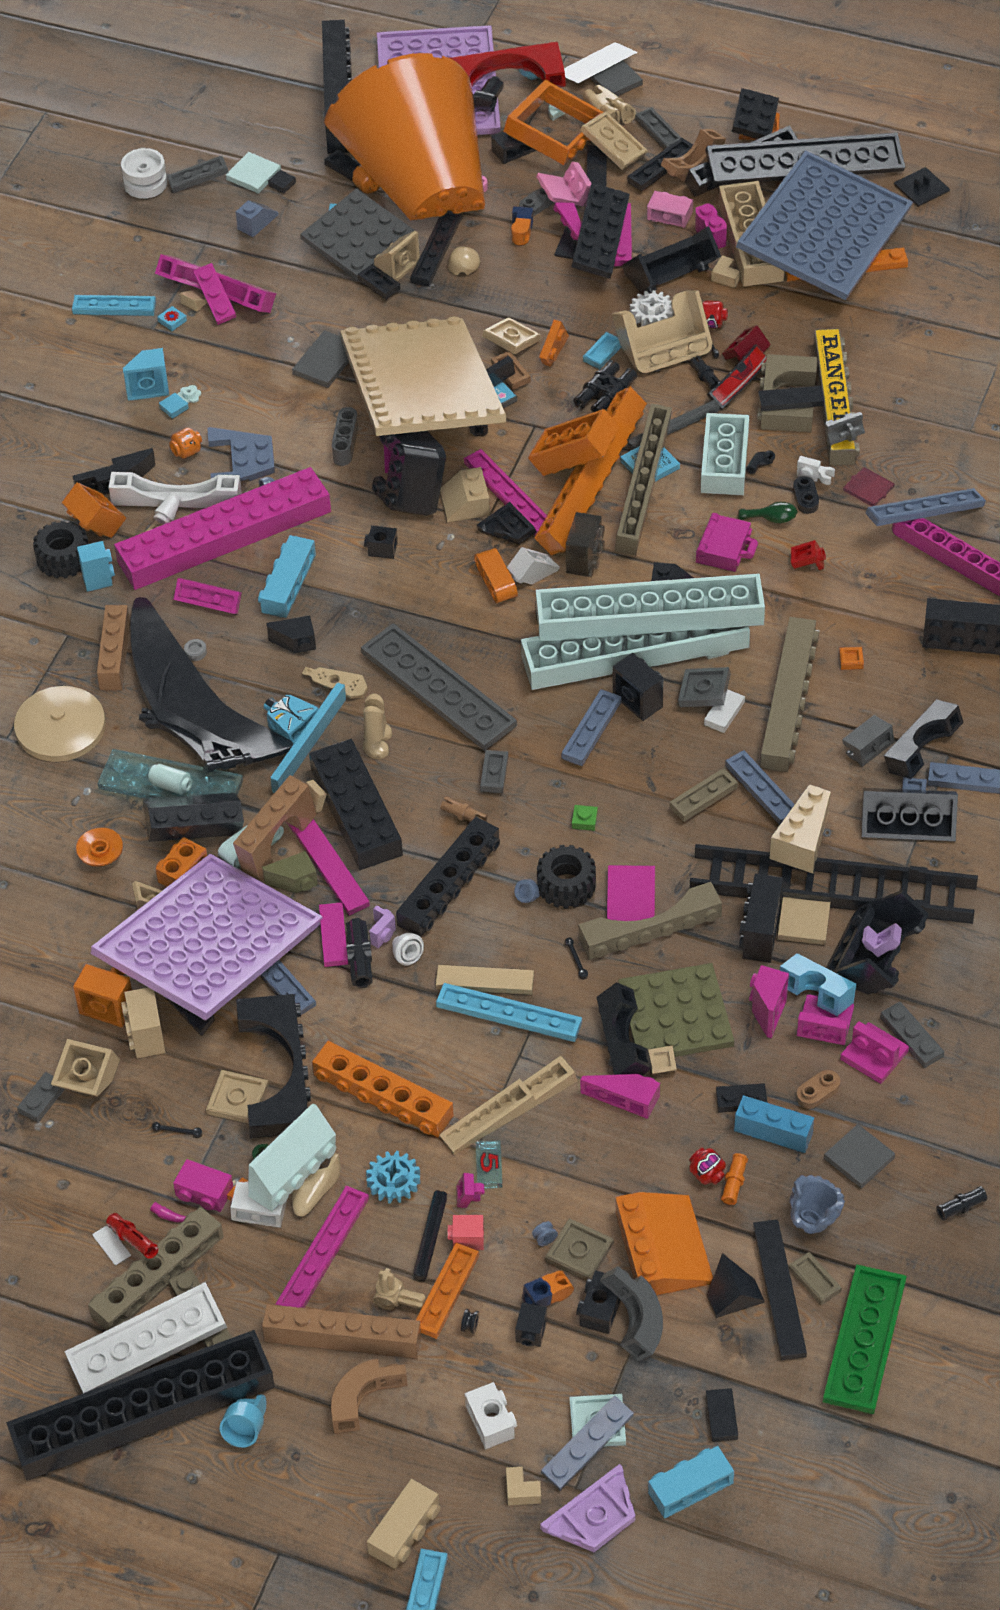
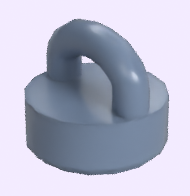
M531 879L520 880L515 886V896L522 903H530L540 897L538 885Z

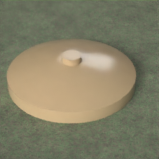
M71 686L51 687L33 694L20 706L14 720L16 738L23 750L35 758L51 762L72 760L92 750L101 740L106 725L104 710L97 698L83 689Z

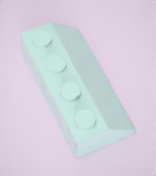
M315 1104L310 1105L249 1164L248 1196L270 1211H273L278 1205L284 1204L288 1196L295 1189H299L304 1180L310 1174H314L319 1169L320 1164L326 1158H331L336 1151V1134Z

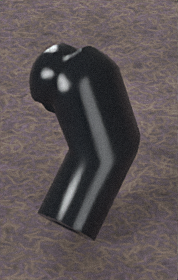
M771 450L756 453L747 465L746 471L750 474H755L760 466L770 465L775 460V453Z

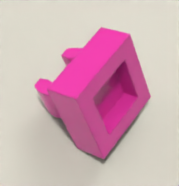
M463 1173L457 1183V1207L467 1208L471 1201H480V1194H485L484 1184L474 1183V1174Z

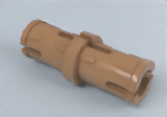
M448 796L441 803V810L457 816L460 821L466 820L471 822L476 816L487 822L488 815L471 808L470 804H462Z

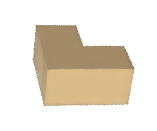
M722 256L712 270L711 281L735 288L740 281V271L733 269L734 259Z
M523 1467L506 1468L508 1506L542 1504L540 1481L524 1482Z

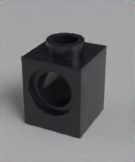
M371 525L370 532L365 535L364 546L368 547V556L394 559L398 545L397 528Z
M527 1303L521 1304L515 1328L516 1342L528 1347H541L547 1324V1307Z

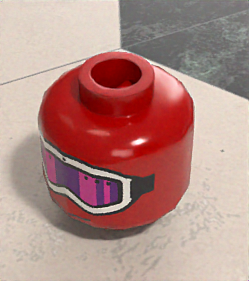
M703 301L702 305L708 328H720L723 325V321L728 319V309L724 308L721 301Z
M702 1147L690 1157L689 1170L701 1184L708 1185L713 1183L716 1185L725 1177L723 1171L725 1170L726 1163L714 1149H704Z

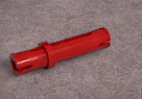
M112 1213L108 1216L106 1220L107 1226L116 1232L119 1239L130 1243L148 1259L154 1258L159 1250L156 1248L158 1247L157 1244L138 1231L131 1221L124 1220L118 1213Z

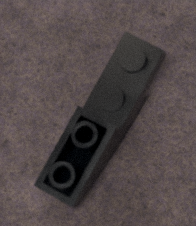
M153 448L112 458V465L73 475V483L75 485L78 482L103 495L110 494L111 472H132L143 477L156 466Z

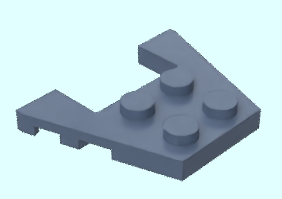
M207 427L209 447L231 445L233 471L210 473L211 479L217 475H240V481L246 479L252 481L275 473L272 436Z

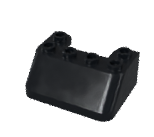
M428 431L379 436L381 443L391 451L387 480L382 476L374 477L372 483L373 492L391 510L424 516L436 513L446 462V454L442 445Z
M904 890L860 906L849 921L826 968L856 983L855 990L865 994H875L883 989L894 987L899 980V971L892 967L891 964L895 956L900 952V946L904 938L923 931L929 914ZM894 923L902 929L898 947L892 951H887L879 957L872 951L867 950L862 942L864 928L870 926L877 934Z

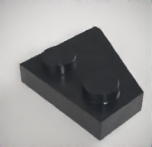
M508 502L477 524L480 532L516 544H521L536 533L535 527L511 502Z

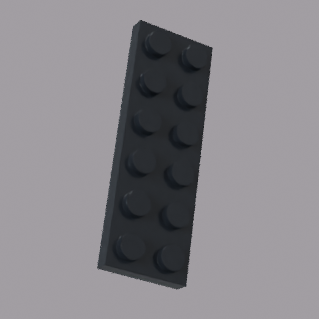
M591 183L573 256L572 268L611 278L629 201V193L601 184Z

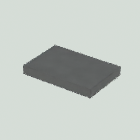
M324 330L293 367V375L329 388L349 363L341 336Z

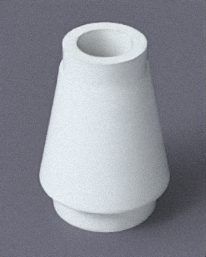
M170 492L169 496L154 511V519L163 525L174 521L181 497Z

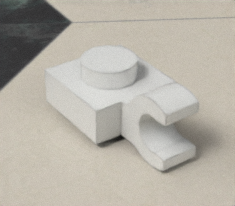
M800 456L797 464V477L806 476L816 482L820 479L823 484H831V477L835 475L834 468L821 466V461Z

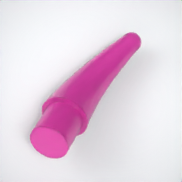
M154 1202L150 1208V1211L164 1220L182 1223L186 1217L169 1210L165 1206H161L157 1202Z

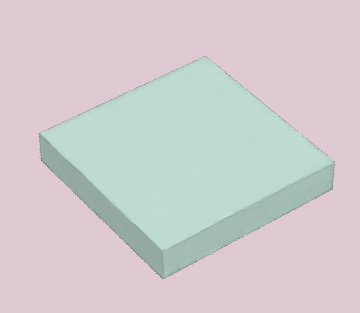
M248 152L226 174V180L259 194L268 185V180L281 170V165Z
M622 1394L570 1397L572 1438L614 1395L623 1403ZM625 1425L604 1447L626 1445Z

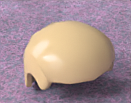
M457 247L449 257L448 269L454 275L464 272L468 276L470 273L477 271L480 265V257L472 248Z

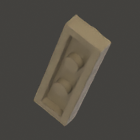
M723 768L670 801L669 808L685 822L737 789L738 782Z

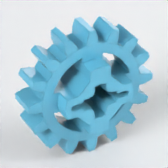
M387 1151L384 1158L379 1155L376 1156L377 1163H369L370 1169L366 1170L367 1187H370L372 1195L378 1193V1200L381 1201L386 1197L388 1203H391L393 1198H396L400 1203L402 1196L410 1199V1191H418L417 1184L421 1183L420 1168L416 1166L415 1159L409 1161L407 1153L401 1157L399 1156V1151H396L394 1156H391Z

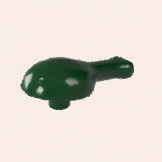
M775 502L761 509H739L738 519L745 520L747 518L763 517L772 523H785L794 519L798 511L791 503Z

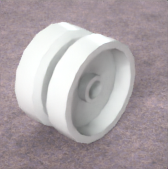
M140 148L127 153L122 158L123 183L128 194L136 198L147 199L155 197L164 191L167 186L165 161L163 155L158 151L150 148Z

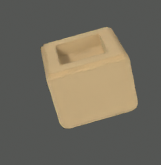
M195 290L180 293L181 304L196 312L207 303L204 295Z

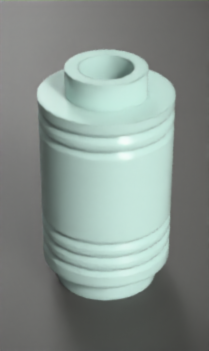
M155 764L149 771L148 780L153 786L180 795L185 794L191 789L192 779L187 772L163 764Z

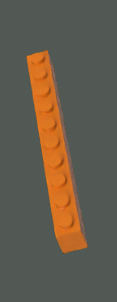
M631 386L617 392L606 410L620 427L615 435L616 438L607 448L606 455L601 459H594L586 464H579L574 467L534 537L551 556L559 552L563 553L570 547L572 537L579 531L578 526L586 518V512L595 502L597 492L603 488L605 478L612 471L611 467L619 459L621 449L628 443L627 439L635 430V424L644 414L643 410L647 403Z

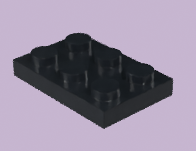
M741 88L731 132L756 139L771 134L779 98Z

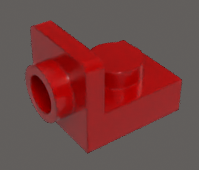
M815 540L791 547V565L794 569L813 563L816 564L819 570L824 569L826 553L823 547L820 548Z

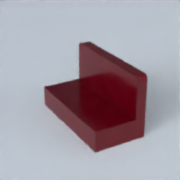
M758 325L744 329L721 354L725 360L737 357L740 361L753 345L756 344L764 353L771 344Z

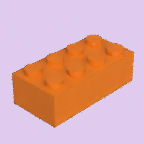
M602 409L546 428L528 456V459L543 476L551 473L555 474L566 468L571 469L576 465L586 464L594 459H601L606 455L607 448L616 438L615 435L620 427L606 410Z

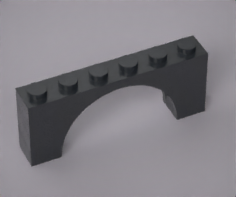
M294 994L236 999L238 1031L257 1033L271 1038L286 1050L293 1064L290 1079L277 1094L262 1102L247 1105L250 1138L279 1136L308 1108L307 1102H311L310 1087H305V1081L309 1080L308 1067L302 1064V1059H306L305 1044L300 1045V1038H304L303 1025L298 1024L297 1018L301 1017L300 1003H295Z

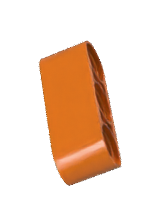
M496 548L474 554L476 567L495 603L518 596L515 582Z

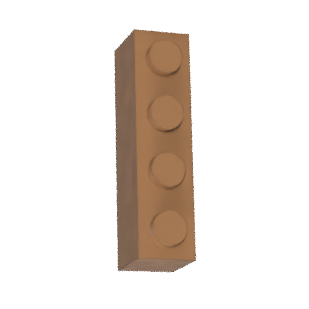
M105 605L97 668L100 690L123 689L130 630V617L127 605Z

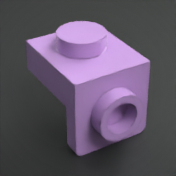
M376 905L373 908L376 924L370 929L371 945L379 949L384 942H388L391 939L396 927L395 916L389 910L382 909Z
M894 923L877 934L870 926L864 928L862 942L867 950L872 951L879 957L887 951H892L898 947L902 929Z

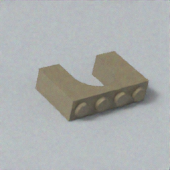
M767 354L766 363H762L761 375H765V378L761 377L760 390H775L786 386H815L817 357ZM813 407L761 411L758 408L757 420L761 421V429L812 432Z

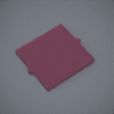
M863 467L855 476L851 477V480L843 487V491L871 506H876L883 498H886V495L894 488L895 484Z

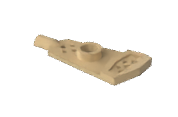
M305 667L302 672L303 675L310 676L313 682L329 689H333L337 683L345 685L346 697L350 699L363 698L368 690L363 675L321 667L317 669ZM333 680H338L337 683H331Z

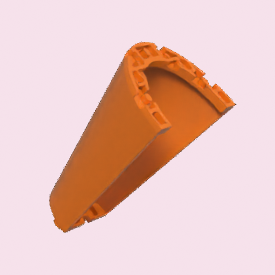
M432 53L398 56L388 59L387 64L377 68L374 65L362 72L337 95L338 101L335 104H331L326 113L325 125L410 221L443 216L447 211L458 214L484 209L485 199L472 85L467 73L457 62L446 56H442V58L433 57Z

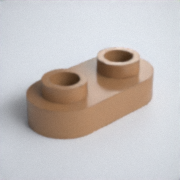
M824 1070L803 1083L797 1090L796 1099L798 1104L803 1108L813 1109L835 1095L840 1089L839 1075L834 1071Z

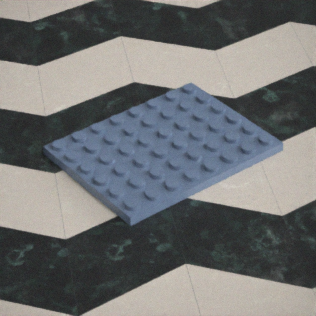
M805 151L740 237L736 247L846 301L911 209L913 202Z

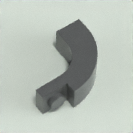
M618 1266L604 1273L600 1281L618 1296L626 1306L629 1314V1328L620 1345L636 1360L640 1361L653 1355L660 1342L663 1330L662 1309L655 1291L642 1275L632 1279L625 1270Z

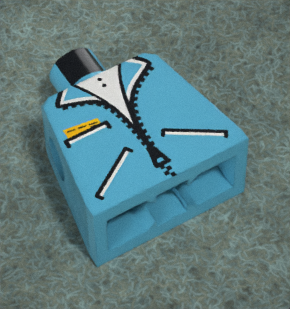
M286 695L279 702L269 698L264 704V709L268 711L267 721L269 728L279 735L290 739L293 745L319 709L292 695Z

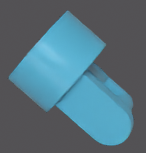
M257 1395L256 1399H239L227 1408L220 1423V1433L226 1442L236 1447H248L255 1443L264 1424L263 1416L266 1411L265 1395Z

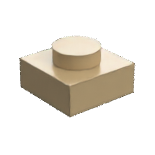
M314 780L307 781L306 784L309 786L316 813L321 812L327 793Z
M673 1046L648 1050L653 1068L651 1070L652 1075L677 1070Z

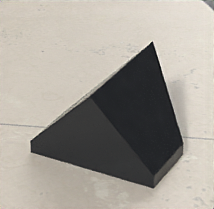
M722 1253L707 1293V1298L715 1317L718 1318L764 1303V1298L756 1280Z

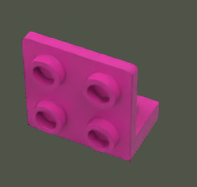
M807 995L803 1012H800L798 1018L797 1036L845 1045L854 1004L850 1005L838 1016H835L817 1006L818 996Z

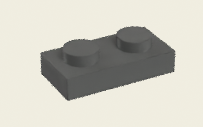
M485 751L480 784L481 792H504L509 758L508 752Z
M45 1072L18 1105V1113L39 1123L65 1089L52 1086L51 1083L54 1076Z

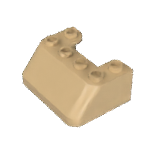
M686 290L675 294L671 300L673 317L638 328L635 317L631 312L620 311L612 314L620 346L638 372L648 373L692 359L697 355L707 354L711 350L712 339L699 291Z

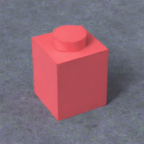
M453 1215V1225H448V1240H453V1247L455 1243H459L475 1250H484L483 1215Z

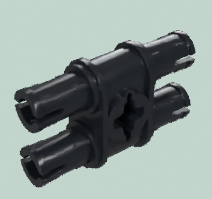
M610 360L602 370L596 371L592 379L583 385V390L573 399V402L582 409L594 398L598 401L591 406L592 413L602 409L606 410L616 393L628 388L637 378V373L633 369L628 368L619 378H616L614 375L620 370V366L617 362Z

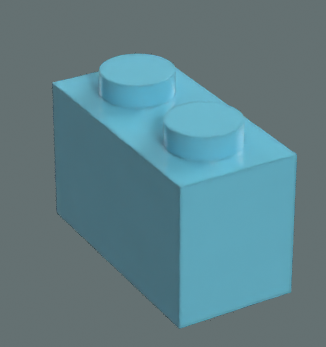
M103 541L77 547L82 577L87 592L113 586L111 577L115 576L112 563L109 564V562H112L110 549H105Z

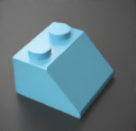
M163 348L143 350L123 367L128 401L169 395Z

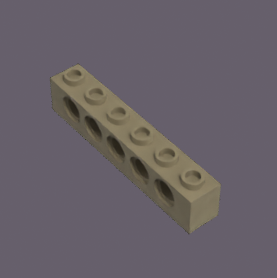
M201 1206L195 1212L189 1213L179 1226L172 1228L165 1238L157 1244L158 1247L156 1248L159 1250L154 1258L148 1259L143 1256L141 1259L134 1261L125 1273L120 1277L114 1278L102 1293L96 1294L88 1304L91 1317L106 1331L134 1317L169 1286L170 1279L184 1273L224 1237L222 1224ZM177 1251L175 1254H169L170 1252ZM134 1284H140L137 1287H132ZM121 1300L119 1303H113L114 1301Z

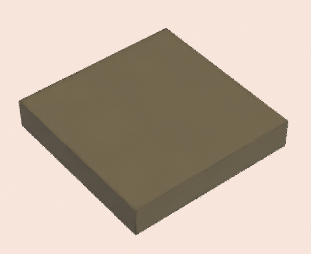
M569 1218L546 1254L545 1262L587 1281L588 1278L592 1279L595 1270L599 1269L613 1246L614 1239Z

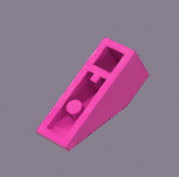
M638 1074L582 1076L580 1079V1092L648 1119L660 1097V1083L651 1077H644Z

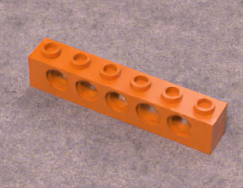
M330 1041L326 1042L312 1061L313 1074L318 1080L328 1082L336 1086L338 1090L356 1096L361 1102L376 1106L383 1113H390L398 1117L405 1124L410 1123L418 1127L425 1134L439 1137L454 1116L453 1102Z

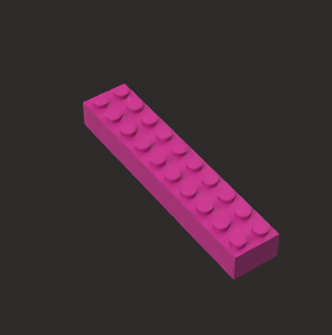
M309 467L114 544L116 559L134 590H137L330 513V494L313 469Z

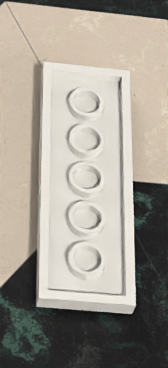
M206 1282L65 1351V1354L83 1393L129 1377L227 1328Z

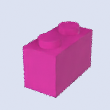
M186 1159L173 1185L175 1195L180 1200L194 1202L206 1210L221 1212L228 1200L227 1194L233 1188V1181L230 1174Z

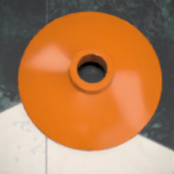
M95 828L85 832L79 838L76 845L77 855L80 860L87 865L97 867L111 864L119 858L123 850V842L120 835L108 828Z

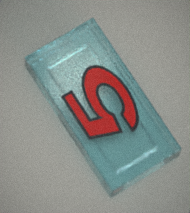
M501 1141L476 1142L477 1183L484 1184V1188H503Z

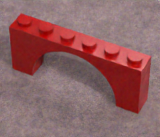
M558 41L450 58L463 67L471 81L472 87L484 75L501 69H523L535 74L542 81L547 80L559 88L566 87L565 69Z

